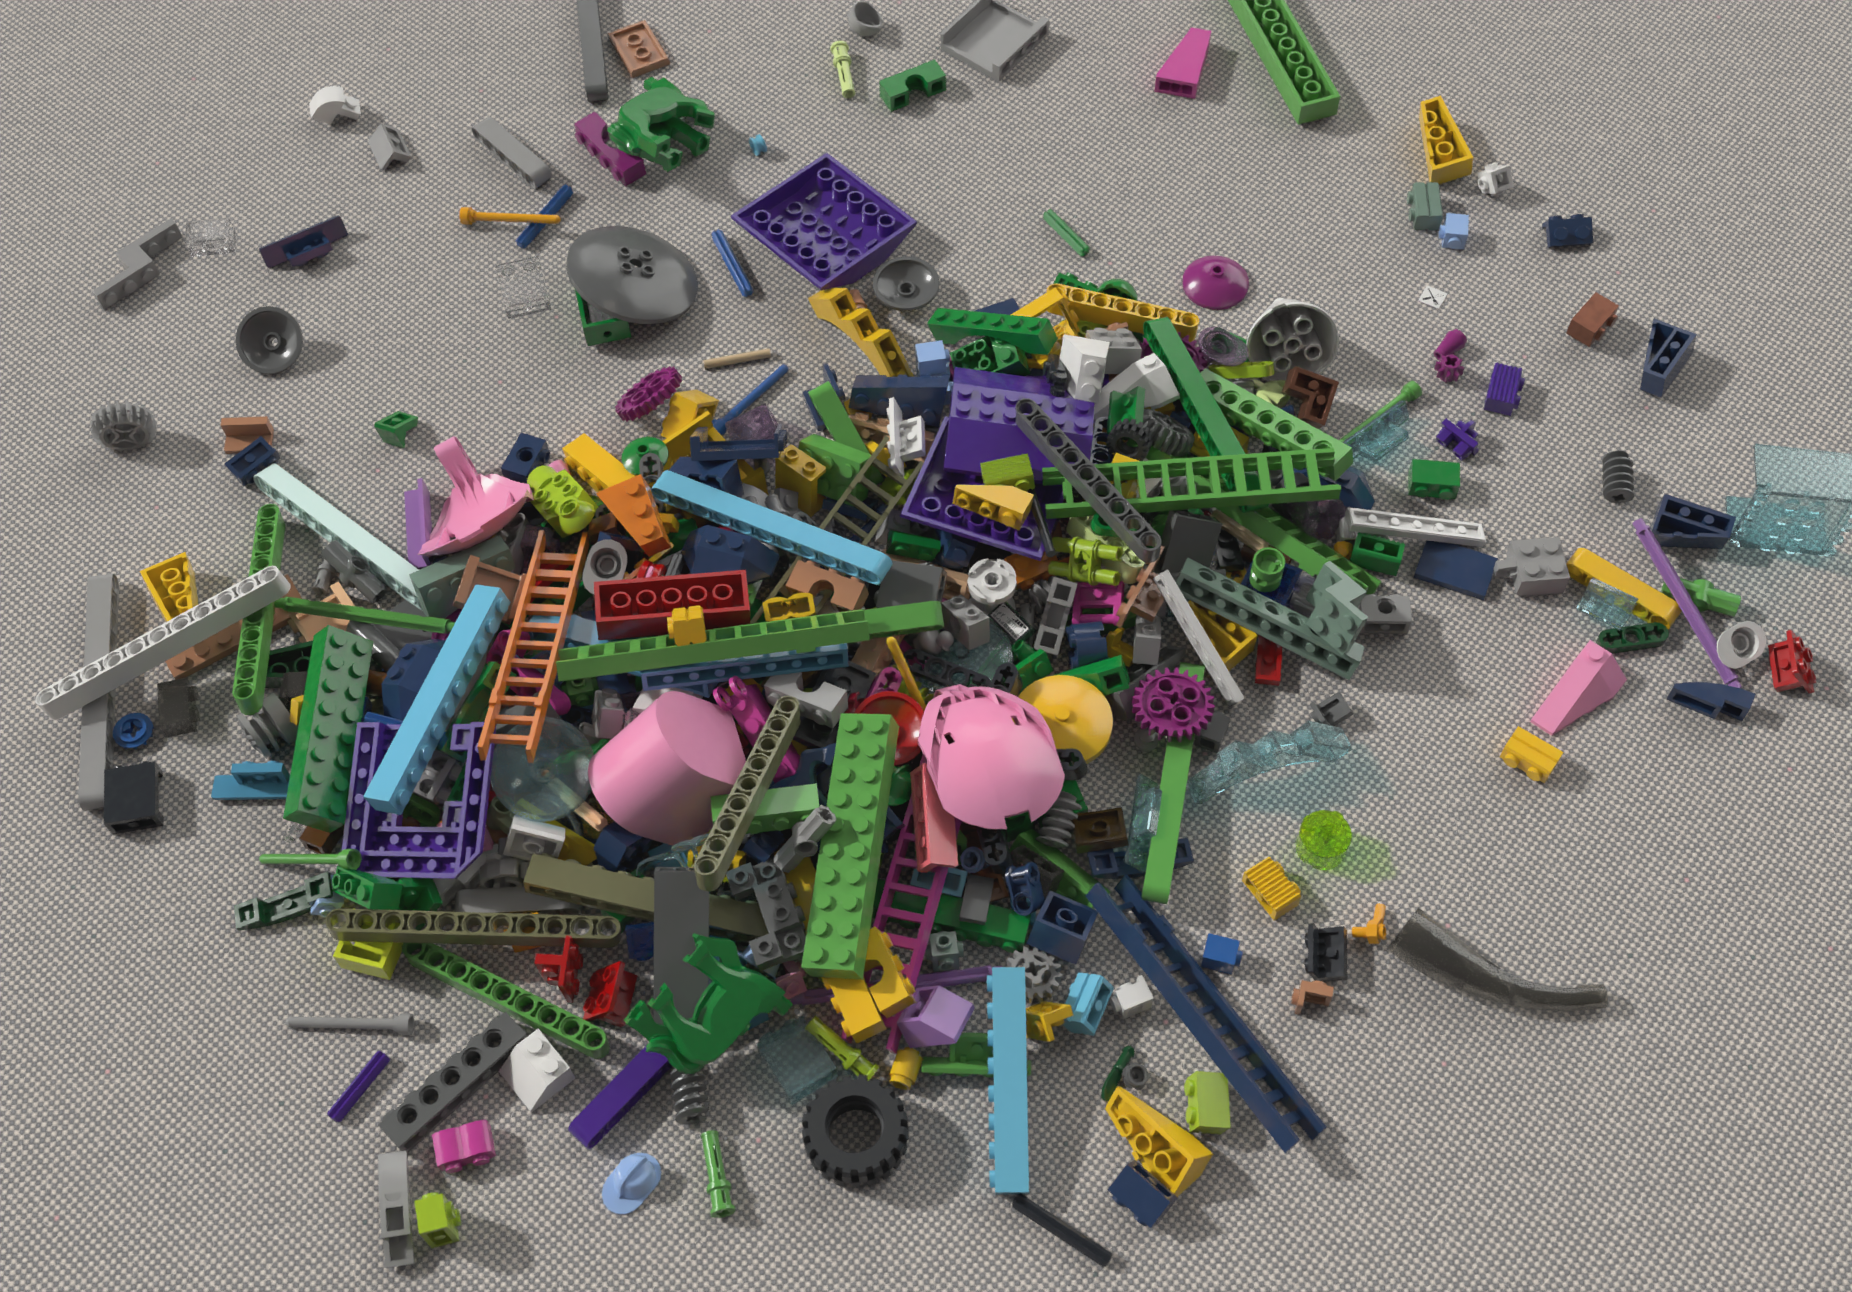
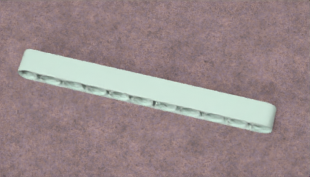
M273 463L254 475V482L263 493L328 542L337 540L353 556L366 560L370 566L369 571L376 578L422 610L409 574L418 571L416 567L277 464Z

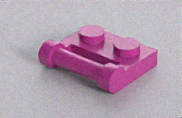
M1120 581L1117 586L1102 583L1092 586L1085 582H1075L1077 583V588L1073 601L1072 623L1101 621L1103 624H1114L1116 626L1120 618L1116 616V613L1122 602H1124L1125 584L1123 581ZM1087 608H1113V614H1082V611Z

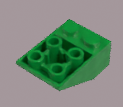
M984 336L950 353L953 369L959 367L1017 376L1031 374L1025 351L998 338Z

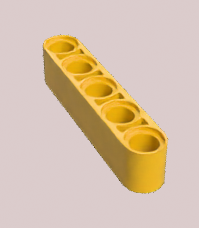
M1578 548L1566 563L1569 576L1647 623H1662L1669 630L1682 612L1675 600L1588 549Z

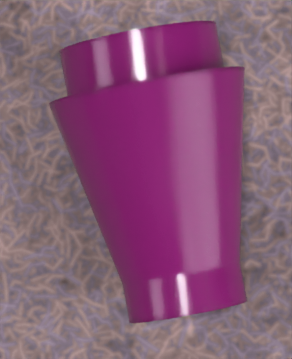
M1458 329L1448 331L1438 348L1433 352L1434 356L1440 361L1442 355H1451L1463 349L1467 342L1466 336Z

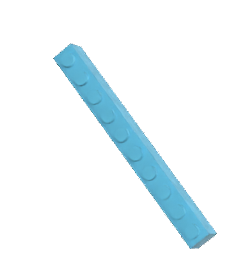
M483 585L474 586L363 796L375 810L401 815L408 804L424 769L432 758L439 740L442 738L451 717L454 715L462 696L466 692L469 682L511 602L501 588Z

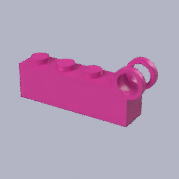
M733 676L729 679V685L734 694L730 696L724 688L717 687L713 690V696L723 710H730L750 744L754 747L772 710L756 684L746 686L738 676ZM720 694L724 697L726 703L722 700ZM792 742L773 778L774 783L794 775L798 769L800 756Z

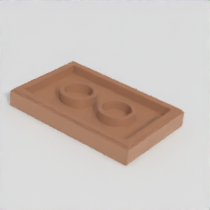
M646 20L608 33L610 42L632 78L670 64L668 56Z

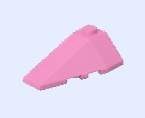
M1590 640L1530 722L1552 736L1574 723L1579 717L1592 712L1597 706L1612 700L1627 681L1612 653Z

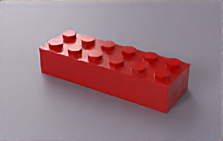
M746 570L594 582L598 640L669 635L667 618L672 617L673 609L685 607L687 610L688 607L699 605L703 609L705 630L751 624Z

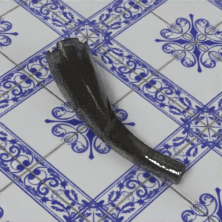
M1420 908L1415 911L1387 948L1389 952L1405 964L1449 987L1492 1002L1544 1011L1606 1008L1608 1004V995L1603 984L1577 985L1576 988L1554 987L1528 981L1506 972L1476 952Z

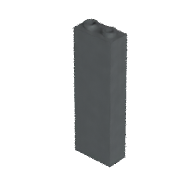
M655 867L654 999L661 993L659 988L665 983L673 993V1002L678 1013L683 1017L692 1018L701 995L709 986V978L692 965L683 961L687 954L691 955L696 950L692 936L694 933L709 937V891H703L698 887L694 867ZM654 1010V1021L662 1024V1019Z

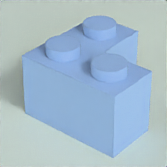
M942 340L915 344L917 377H921V375H931V377L950 375L949 350L944 349ZM949 381L944 405L951 404L952 381Z

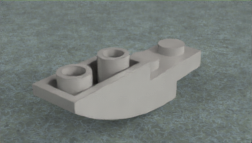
M407 1150L378 1154L379 1208L385 1268L415 1264Z

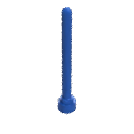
M781 365L724 417L717 420L713 419V427L723 436L728 428L727 425L788 372V366Z

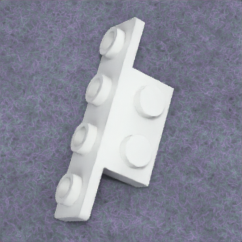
M893 397L889 398V408H887V415L890 420V424L887 425L890 441L887 444L891 457L888 459V465L895 473L904 478V462L926 456L925 425L921 416L902 421V411Z

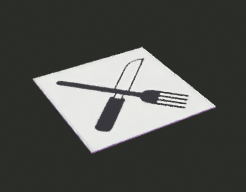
M1427 285L1418 301L1439 309L1447 293Z

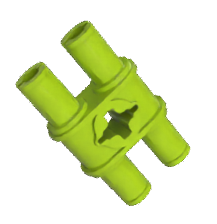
M1079 536L1073 539L1052 538L1055 551L1070 553L1069 563L1051 561L1048 567L1050 575L1067 577L1071 582H1085L1092 586L1098 583L1114 586L1119 584L1121 579L1120 572L1101 569L1102 559L1121 561L1123 557L1122 547L1106 545L1098 539L1094 541L1082 539Z

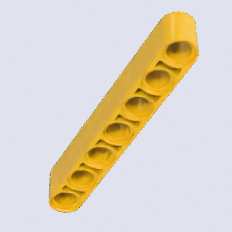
M1051 284L1047 288V292L1056 288L1060 294L1065 293L1071 303L1068 306L1069 310L1073 309L1079 320L1106 326L1117 322L1120 324L1127 322L1129 331L1144 334L1143 324L1145 321L1168 317L1177 333H1181V338L1188 335L1189 342L1196 339L1199 317L1194 313L1062 284ZM1058 305L1047 310L1049 313L1063 316Z

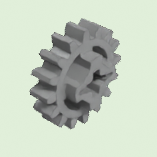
M1024 946L1022 954L1015 950L1014 959L1008 958L1007 966L1018 967L1021 963L1024 964L1026 997H1028V1003L1031 1004L1033 998H1037L1038 1002L1042 1003L1044 995L1049 999L1052 998V990L1058 991V982H1061L1062 974L1059 973L1061 971V964H1054L1056 956L1048 957L1047 952H1038L1036 947L1033 948V951H1029L1027 946ZM1048 977H1050L1048 983L1042 986L1043 981H1047Z

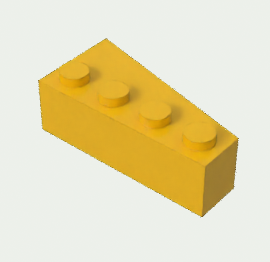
M585 433L562 448L566 456L564 458L565 463L568 464L571 470L574 469L596 492L609 488V482L621 483L636 476L629 473L620 461Z

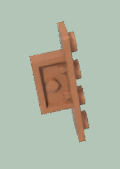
M1161 546L1160 556L1156 561L1145 563L1148 565L1147 569L1142 568L1136 578V581L1139 582L1137 587L1131 586L1126 596L1129 601L1127 604L1122 602L1116 613V616L1120 617L1116 626L1122 627L1130 611L1150 622H1153L1165 599L1154 582L1153 578L1158 574L1154 573L1153 570L1165 547Z

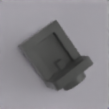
M1340 692L1319 704L1315 701L1310 703L1314 710L1310 713L1318 726L1322 724L1328 730L1353 715L1352 710Z

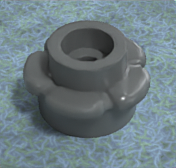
M1131 1063L1130 1066L1127 1065L1123 1069V1081L1128 1088L1140 1090L1145 1087L1148 1080V1071L1143 1065ZM1133 1074L1137 1075V1079L1133 1078Z

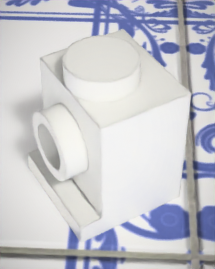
M1143 975L1137 977L1136 983L1128 982L1119 986L1117 991H1115V995L1110 997L1109 1000L1114 1012H1119L1122 1019L1152 1008L1154 998Z

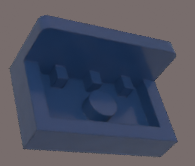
M1584 214L1571 215L1568 219H1562V216L1558 215L1551 216L1549 220L1542 223V228H1546L1547 248L1591 245L1594 243L1592 217H1584Z
M260 436L224 463V465L244 487L248 483H254V475L273 463L277 464L281 458L278 451L272 448Z

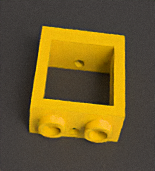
M1053 288L1011 314L1038 317L1058 305L1065 320L1054 326L1053 329L1067 322L1076 333L1080 332L1077 325L1079 319L1074 310L1070 311L1068 308L1071 305L1065 293L1060 294L1056 288ZM1029 353L1033 359H1036L1033 353Z

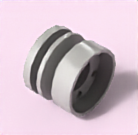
M274 692L263 699V712L251 715L253 719L250 721L242 713L236 715L241 731L247 740L266 759L272 756L266 747L268 744H271L278 752L280 751V746L276 739L281 737L290 744L296 740L298 725L290 722V713Z

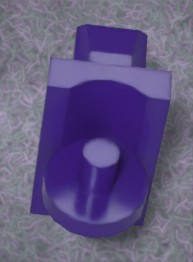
M1446 418L1441 423L1442 429L1436 436V441L1443 447H1447L1452 440L1456 441L1458 445L1453 449V454L1463 461L1470 454L1475 456L1479 452L1477 448L1479 443L1474 440L1479 434L1473 430L1476 426L1473 420L1468 421L1466 424L1459 420L1455 425Z

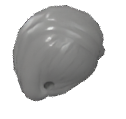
M857 1L851 6L847 14L851 30L865 37L874 36L881 31L883 20L880 13L873 6L865 1Z

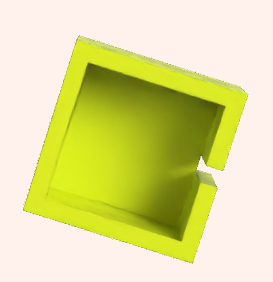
M366 922L361 926V929H368L373 923ZM392 923L388 929L395 930L400 926V923ZM339 941L333 957L343 969L390 980L401 955L403 943Z

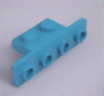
M244 761L232 764V775H216L214 777L211 794L213 800L286 799L290 774L284 764L278 761H268L267 763Z

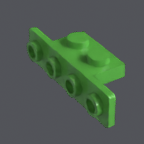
M962 1032L957 1042L950 1045V1057H923L922 1072L933 1076H939L943 1073H955V1075L961 1077L969 1076L970 1074L994 1077V1074H988V1057H993V1047H988V1033ZM1027 1060V1076H1030L1031 1060Z

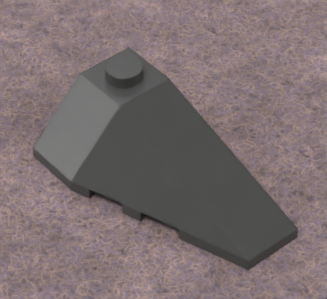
M1167 646L1159 651L1158 665L1136 664L1130 667L1126 666L1129 675V689L1104 695L1111 707L1113 718L1122 719V721L1134 719L1136 714L1132 713V699L1135 687H1139L1140 680L1146 681L1147 674L1155 677V670L1164 674L1165 668H1168L1171 673L1185 655L1186 649L1183 647Z

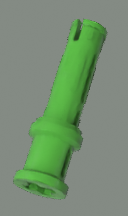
M716 1130L702 1133L701 1139L709 1178L706 1191L711 1197L712 1210L710 1214L713 1218H723L734 1214L736 1209L731 1203L730 1190L732 1187L725 1177L718 1137L719 1133Z

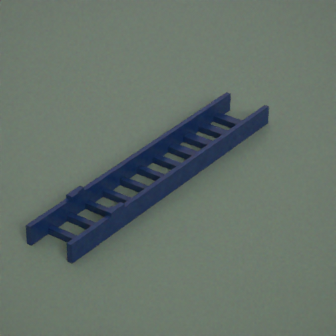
M1125 875L1114 887L1125 902L1124 904L1117 905L1102 885L1096 883L1087 893V899L1285 1154L1288 1153L1300 1141L1299 1137L1290 1127L1297 1123L1312 1141L1315 1140L1327 1128L1326 1125L1173 933L1175 929L1165 916H1160L1149 901L1141 900V891L1128 875ZM1132 911L1141 923L1131 924L1124 913ZM1148 931L1157 944L1149 946L1145 942L1147 938L1143 932ZM1163 951L1173 964L1165 967L1155 953ZM1180 972L1189 985L1181 988L1171 974ZM1196 992L1206 1006L1198 1009L1188 995ZM1212 1013L1222 1027L1213 1029L1204 1016ZM1229 1035L1238 1047L1230 1050L1221 1038ZM1246 1057L1255 1068L1248 1072L1239 1062V1060ZM1264 1079L1272 1091L1264 1094L1256 1082ZM1281 1101L1290 1113L1281 1116L1273 1104Z

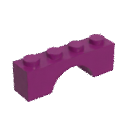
M595 111L574 123L576 131L574 135L578 143L583 144L592 157L595 156L604 169L608 168L616 181L620 180L625 186H628L646 175L644 159L642 157L630 155L606 145L610 138L607 123Z

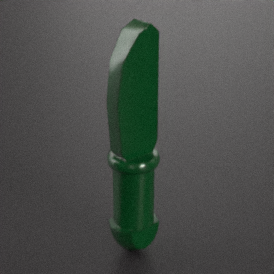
M1127 1045L1121 1050L1122 1053L1118 1061L1113 1065V1069L1107 1076L1101 1090L1103 1101L1110 1100L1122 1078L1123 1069L1128 1065L1130 1059L1134 1057L1135 1050L1131 1045Z

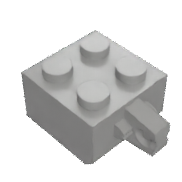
M1095 328L1094 330L1086 331V338L1110 342L1104 374H1120L1131 364L1140 360L1142 348L1128 329L1119 328L1116 331H1108L1104 328Z
M1559 537L1511 541L1506 553L1507 558L1496 561L1493 568L1495 577H1510L1513 579L1518 596L1563 593L1570 579Z

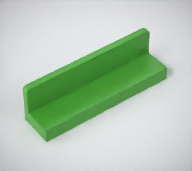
M1030 829L1018 834L1009 849L1011 857L1016 863L1022 867L1026 866L1029 862H1034L1039 869L1040 882L1048 889L1094 909L1086 895L1096 883L1100 882L1059 849L1038 842L1036 837L1040 835L1035 830ZM1102 885V887L1109 894L1110 890H1108L1105 886Z

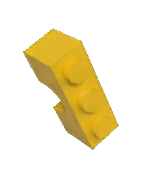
M873 927L869 933L864 971L867 972L877 966L883 967L882 979L870 987L869 990L879 1011L889 1018L916 1003L912 995L916 991L910 979H904L901 970L904 969V966L897 954L893 956L890 950L893 943L886 932L881 933L876 927Z

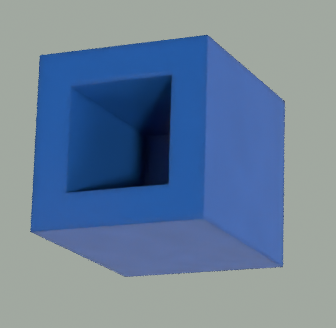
M1208 933L1201 967L1232 975L1234 966H1240L1243 951L1238 950L1240 941Z

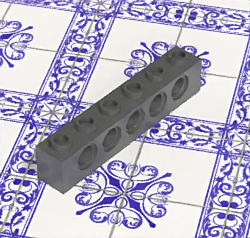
M506 1012L501 1016L495 1017L490 1021L488 1028L481 1034L473 1036L461 1052L453 1054L447 1060L444 1067L438 1072L430 1074L417 1091L410 1092L400 1106L387 1112L378 1126L400 1151L407 1150V1153L410 1152L500 1071L515 1046L528 1037L527 1033ZM502 1040L498 1047H490L493 1041ZM481 1058L478 1065L469 1066L473 1059ZM460 1077L458 1083L448 1085L452 1078ZM436 1095L439 1096L434 1104H427L429 1098ZM414 1114L417 1115V1118L414 1122L406 1124V1120L409 1116Z

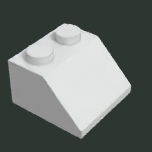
M539 1029L515 1046L499 1071L531 1113L575 1079L570 1067Z

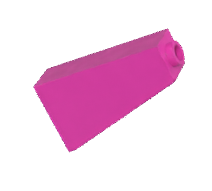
M1190 28L1156 74L1154 92L1192 99L1196 98L1210 46V30Z

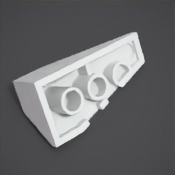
M1153 353L1134 362L1101 389L1098 403L1094 402V423L1099 417H1108L1110 392L1113 390L1125 394L1137 386L1145 388L1144 408L1151 406V409L1163 407L1179 399L1180 395L1165 364Z

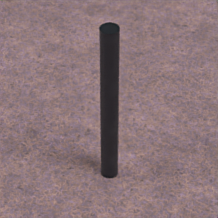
M1035 488L1029 489L1026 492L1034 495L1031 510L1047 557H1053L1056 555V551Z

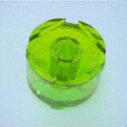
M1319 810L1306 815L1300 825L1295 844L1299 858L1317 870H1330L1337 867L1348 852L1352 840L1351 828L1343 815L1338 811Z

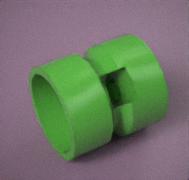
M1267 547L1255 553L1249 579L1251 585L1258 591L1272 592L1280 586L1285 566V557L1280 551Z

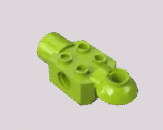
M539 466L528 476L527 484L531 487L534 499L530 501L531 504L562 538L579 532L591 522L598 506L565 469L556 472L550 466Z

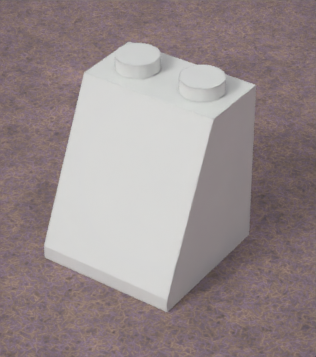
M1063 335L1060 360L1067 374V382L1063 384V387L1074 399L1098 403L1110 342Z

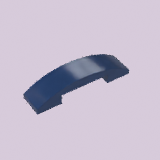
M1188 838L1178 839L1173 870L1194 862ZM1150 847L1114 852L1113 848L1087 852L1092 877L1122 879L1125 875H1128L1130 878L1145 876Z

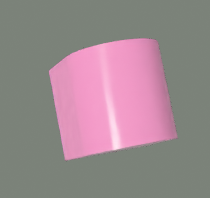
M669 691L657 698L591 758L588 766V777L596 799L606 813L620 826L636 835L688 849L713 827L711 796L730 794L746 759L730 710L725 711L719 705L686 693Z

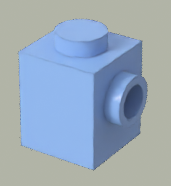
M1446 213L1444 224L1440 225L1438 236L1442 238V248L1464 250L1468 238L1469 215Z

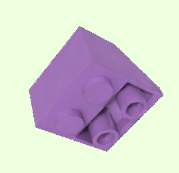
M940 985L916 988V992L913 993L916 1003L905 1008L897 1021V1025L909 1048H926L956 1043L975 1009L973 1003Z

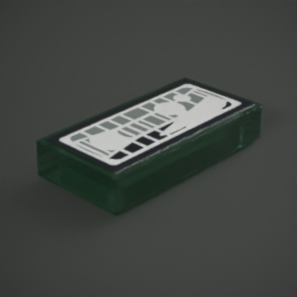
M1007 601L998 604L987 615L1013 643L1019 639L1026 642L1036 632Z

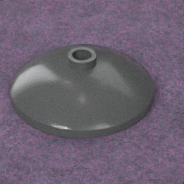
M911 256L897 257L885 262L877 269L873 278V290L877 299L888 308L897 311L918 310L927 306L936 297L939 291V276L935 268L923 259Z
M264 306L254 309L242 319L236 332V348L240 358L248 367L260 373L276 374L285 371L296 362L302 351L303 334L299 323L290 313L278 307ZM274 339L278 340L276 346L272 345V341Z

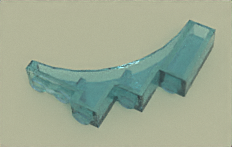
M1307 721L1290 734L1270 731L1254 744L1233 741L1216 754L1218 759L1187 780V787L1194 803L1203 804L1231 786L1270 770L1305 762L1334 763L1351 751L1352 747L1342 728Z

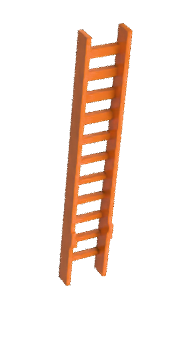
M539 530L496 684L489 700L488 712L478 743L480 760H486L490 743L526 745L525 750L528 763L534 762L557 673L556 661H560L558 650L563 649L590 546L588 532L582 533L577 554L544 553L546 547L544 530ZM541 564L574 565L573 571L540 569ZM536 580L569 582L568 588L535 586ZM531 597L565 599L564 605L530 603ZM526 615L560 616L559 624L525 622ZM522 632L556 633L554 642L520 640ZM517 649L551 651L549 660L515 658ZM512 667L546 669L544 678L509 677ZM506 686L542 687L538 697L504 695ZM501 705L536 707L534 716L499 715ZM496 724L532 725L529 736L493 734Z

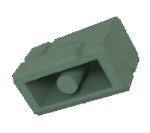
M1415 182L1412 185L1411 191L1407 193V204L1411 205L1409 221H1413L1415 230H1439L1443 220L1438 182H1428L1427 184L1425 182Z

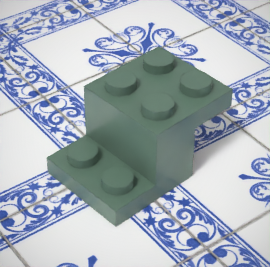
M1331 561L1326 562L1305 598L1315 607L1306 625L1342 656L1347 654L1368 619L1358 609L1367 591Z

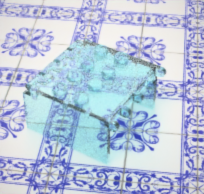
M1755 444L1753 446L1755 484L1758 488L1755 490L1752 498L1726 496L1725 498L1726 514L1736 517L1729 541L1737 544V547L1761 549L1763 551H1781L1789 554L1800 553L1833 557L1837 550L1832 545H1841L1844 541V537L1839 534L1841 532H1850L1852 529V523L1848 522L1852 518V454Z

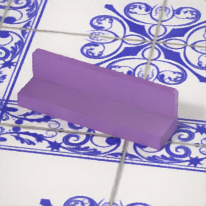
M423 478L417 479L418 489L404 492L408 562L418 570L432 565L434 555L430 558L418 555L422 545L430 540L432 532L430 492Z

